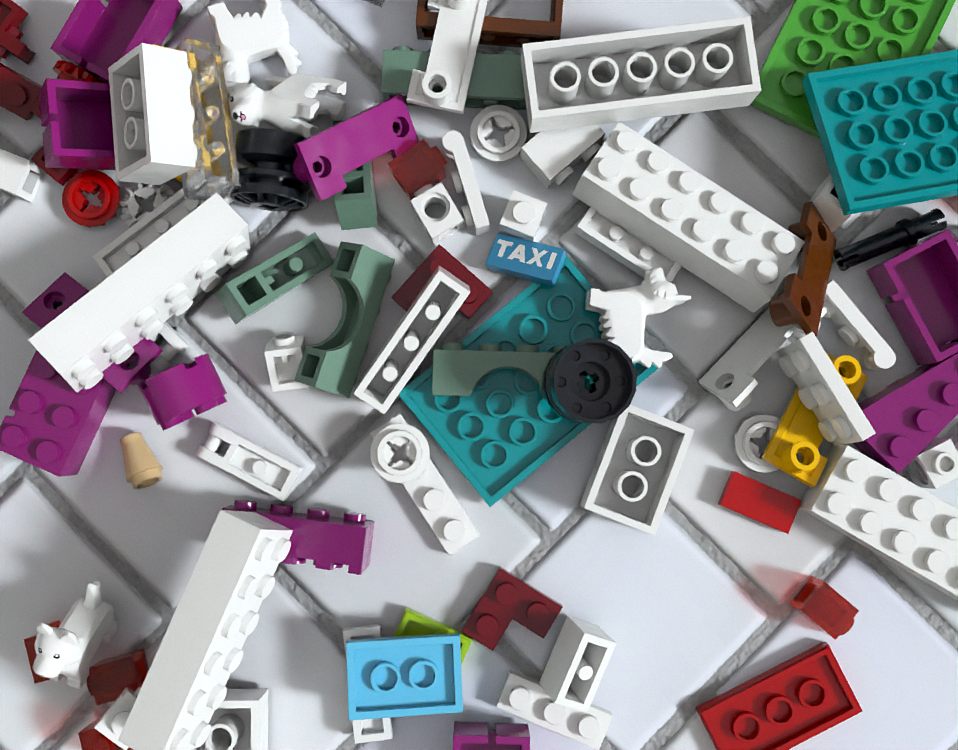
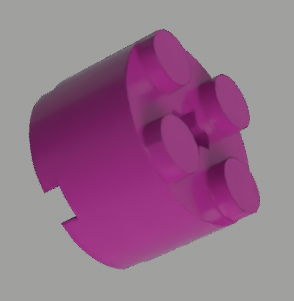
M208 353L194 358L195 361L189 364H184L183 362L138 384L157 425L160 424L163 431L195 417L192 412L193 409L199 415L227 402L224 396L227 392Z

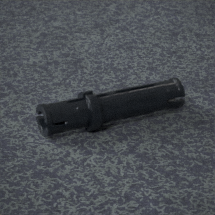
M936 208L914 219L904 218L897 221L896 225L892 228L841 249H836L834 251V258H842V260L836 263L842 271H845L850 267L901 246L911 247L917 244L918 239L945 230L947 228V221L937 222V220L945 218V215L940 209Z

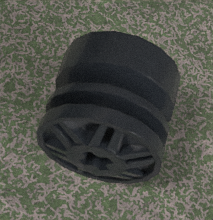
M250 128L238 131L235 140L234 159L237 163L246 166V168L235 169L232 172V179L237 184L231 186L230 197L239 203L267 211H298L306 209L309 204V197L303 192H307L310 189V183L300 181L294 174L293 169L294 161L298 156L294 144L306 138L276 129Z
M586 339L561 348L549 359L543 372L542 390L547 404L557 415L571 422L604 423L617 418L630 406L636 392L637 374L631 358L620 346L605 339ZM580 375L590 377L591 381L587 384L588 390H579L577 384L581 381Z

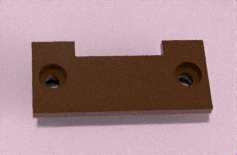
M810 201L804 203L800 222L791 224L788 227V231L805 241L799 251L802 252L797 275L796 273L787 275L783 294L771 299L769 310L771 319L777 327L799 324L806 335L813 332L817 337L837 240L813 202Z

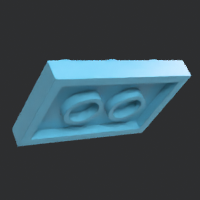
M459 633L346 640L349 720L463 712Z

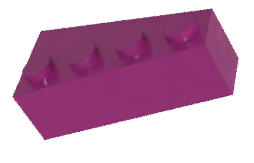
M958 352L938 363L925 364L918 367L911 374L888 385L886 389L858 403L876 434L864 441L852 444L862 454L899 474L958 415Z
M235 500L234 505L222 508V510L255 512L293 530L289 539L291 542L290 550L286 558L280 563L304 564L306 559L313 560L315 568L324 570L342 568L344 564L349 565L348 573L361 575L370 564L375 521L366 520V514L344 512V518L329 516L330 510L320 508H308L307 514L293 512V506L284 504H271V510L256 508L257 502L249 500Z

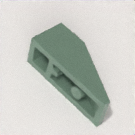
M343 120L333 121V125H335V124H337V123H339V122H341V121H343ZM373 160L342 175L347 188L334 194V202L341 230L378 227Z
M314 232L227 282L215 295L236 325L333 265L334 261Z

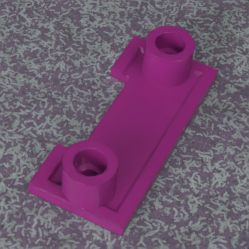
M395 95L294 144L298 156L294 161L293 169L294 174L300 181L310 183L316 200L323 201L346 189L347 186L342 175L390 150L393 161H399L422 149L403 95Z
M64 272L22 313L42 329L89 291ZM143 338L133 346L134 352L127 360L120 364L113 362L102 371L104 374L102 379L119 393H122L130 384L138 385L145 382L151 375L150 364L163 352L161 347L152 340ZM137 363L135 368H128L131 364Z

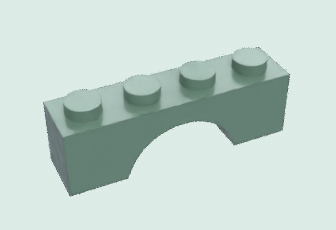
M341 241L329 275L341 293L343 305L341 319L335 331L327 339L317 344L306 345L294 381L350 398L352 389L357 381V374L364 353L369 345V338L375 320L380 312V305L387 284L391 279V271L395 259L363 244Z
M442 343V349H433L432 395L470 397L477 383L485 375L499 369H514L528 375L539 387L543 399H546L542 390L543 372L549 359L561 348L567 346H554L553 353L538 352L539 346L516 345V352L501 351V345L479 344L478 351L464 350V344ZM581 375V381L577 384L579 390L584 389V376Z

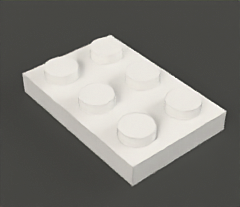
M813 332L776 351L780 357L779 365L782 371L789 378L792 377L800 389L798 391L800 400L806 408L813 410L819 420L818 428L827 441L832 442L834 446L861 442L876 434Z

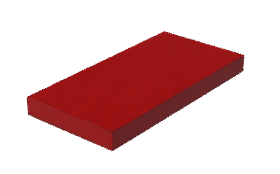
M822 642L695 707L716 750H789L862 712L829 644L826 642Z

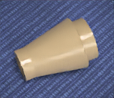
M140 432L128 434L120 439L126 480L128 483H132L134 489L152 486L163 479L161 474L163 467L144 441Z

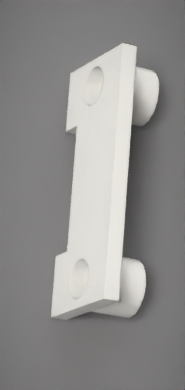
M428 0V9L439 11L426 72L413 69L406 99L407 103L463 114L488 0ZM435 86H441L443 91L435 93L432 89Z
M824 306L822 309L821 318L827 313V310ZM768 308L698 383L702 388L718 396L728 410H740L749 404L752 398V390L759 384L751 376L791 334L797 339L804 337L806 334L799 324L777 327L771 319Z

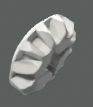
M505 105L486 107L472 121L470 128L471 143L481 158L489 159L494 163L505 160L510 161L521 152V147L525 145L527 139L525 121L511 107ZM492 122L495 123L496 127L498 126L500 131L509 130V133L504 135L503 147L497 139H488L493 134Z
M136 183L132 187L125 188L126 194L123 200L119 201L122 209L120 217L131 228L149 214L147 211L143 215L141 214L144 208L140 205V198L149 202L154 198L155 201L152 205L157 208L175 193L165 183L161 185Z
M768 414L754 415L741 423L738 432L734 435V451L738 454L743 465L757 472L766 473L778 470L777 467L761 459L765 449L760 454L759 446L751 442L750 439L761 438L763 433L767 434L766 440L770 441L780 421L779 418Z
M403 423L389 425L383 428L372 442L370 449L372 465L381 477L390 482L406 483L420 476L427 467L430 459L429 443L423 433L414 426ZM411 440L412 443L409 445L407 454L413 464L411 465L408 461L405 462L401 459L390 466L389 463L392 461L394 452L388 442L390 441L393 445L396 444L400 447Z

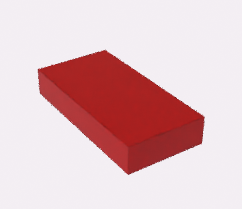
M731 471L718 505L789 534L802 500L735 471Z

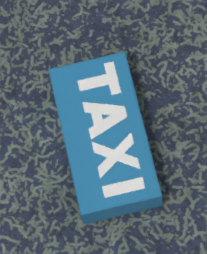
M497 233L485 265L491 271L554 287L566 258V252L562 248Z

